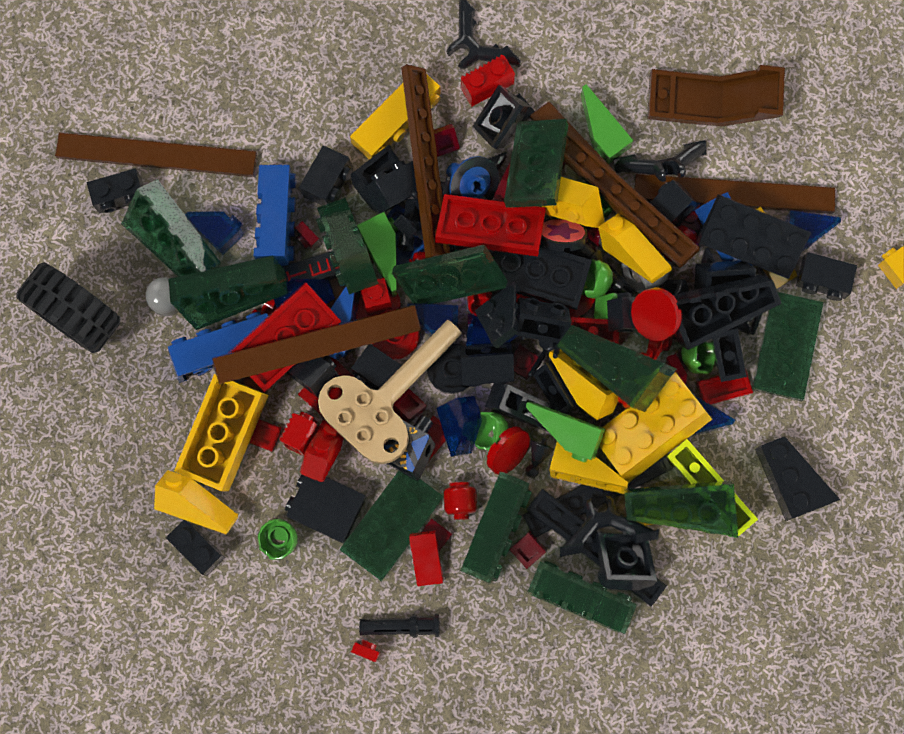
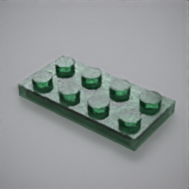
M567 119L517 122L504 198L506 208L557 205L568 132Z
M485 245L396 265L392 270V275L416 308L504 289L508 281Z
M777 292L782 304L767 312L752 390L802 402L805 398L824 302Z
M398 471L340 548V551L382 582L409 546V535L420 531L444 496L421 479L417 482Z

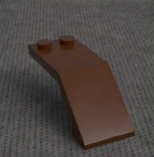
M760 65L757 70L725 76L652 69L649 77L647 119L697 125L729 126L782 117L785 67Z

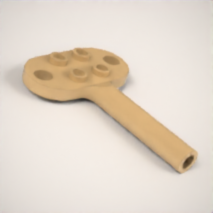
M446 320L378 390L368 388L363 382L351 376L344 375L331 379L324 385L319 394L318 404L321 414L344 439L372 463L386 464L394 462L406 450L409 436L406 425L393 411V404L462 335L461 331L451 321ZM334 387H339L343 391L342 396L336 400L329 398V391ZM388 440H396L399 443L397 451L389 453L384 449L385 443Z

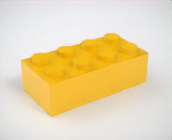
M674 372L641 397L635 406L632 405L602 428L605 429L599 447L618 473L629 483L709 423L712 418L677 373Z
M214 374L174 472L219 491H230L269 395L235 381L219 384L217 376Z

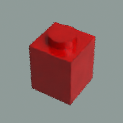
M385 278L359 284L367 315L392 309Z

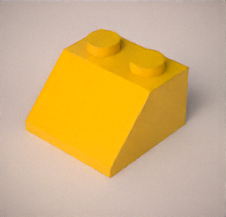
M555 175L539 193L541 207L546 208L545 214L594 228H598V226L605 222L599 188L596 186Z

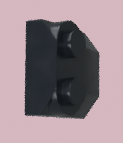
M387 145L350 174L354 188L375 212H378L365 186L373 182L372 176L383 170L388 174L392 172L391 167L400 162L390 145Z
M602 532L596 534L600 562L598 580L602 586L610 590H642L643 588L653 586L657 582L649 541L635 543L634 537H624L623 534Z

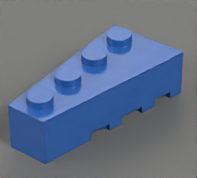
M259 165L257 194L258 199H261V203L257 204L256 215L260 227H255L257 248H254L253 255L259 268H280L289 265L290 261H295V247L290 246L291 237H295V222H291V213L296 212V199L291 197L292 188H296V173H292L290 165Z
M255 312L246 316L245 321L236 323V320H232L222 324L221 329L215 331L211 329L202 330L196 333L197 337L187 340L186 337L173 340L171 342L172 345L168 346V353L178 382L187 381L186 375L193 373V375L201 376L212 370V358L228 354L229 351L265 320L268 314L261 315L260 312Z

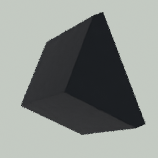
M498 85L472 127L492 148H504L531 106L503 86Z

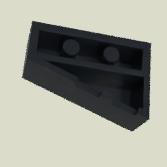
M785 436L755 449L785 521L840 500Z

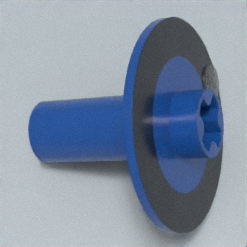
M474 156L460 164L452 163L446 171L447 177L451 178L449 185L450 195L491 200L499 185L497 167L486 157Z

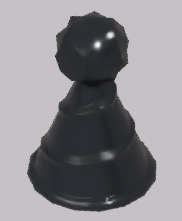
M542 438L541 443L534 440L530 441L532 465L526 468V475L529 478H535L539 474L537 466L554 451L552 447L545 445L547 442L546 438Z

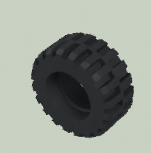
M45 262L36 266L17 291L16 298L21 303L93 354L102 349L120 325V317L110 307L77 282Z

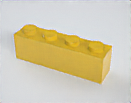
M427 75L430 106L433 108L441 99V87ZM403 83L350 136L351 144L368 159H371L394 141L400 142L407 133L406 129L409 125Z

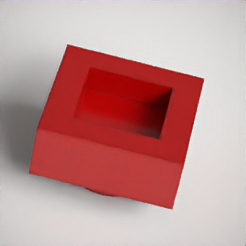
M363 639L361 644L355 642L351 653L373 662H377L380 652L375 650L376 644Z

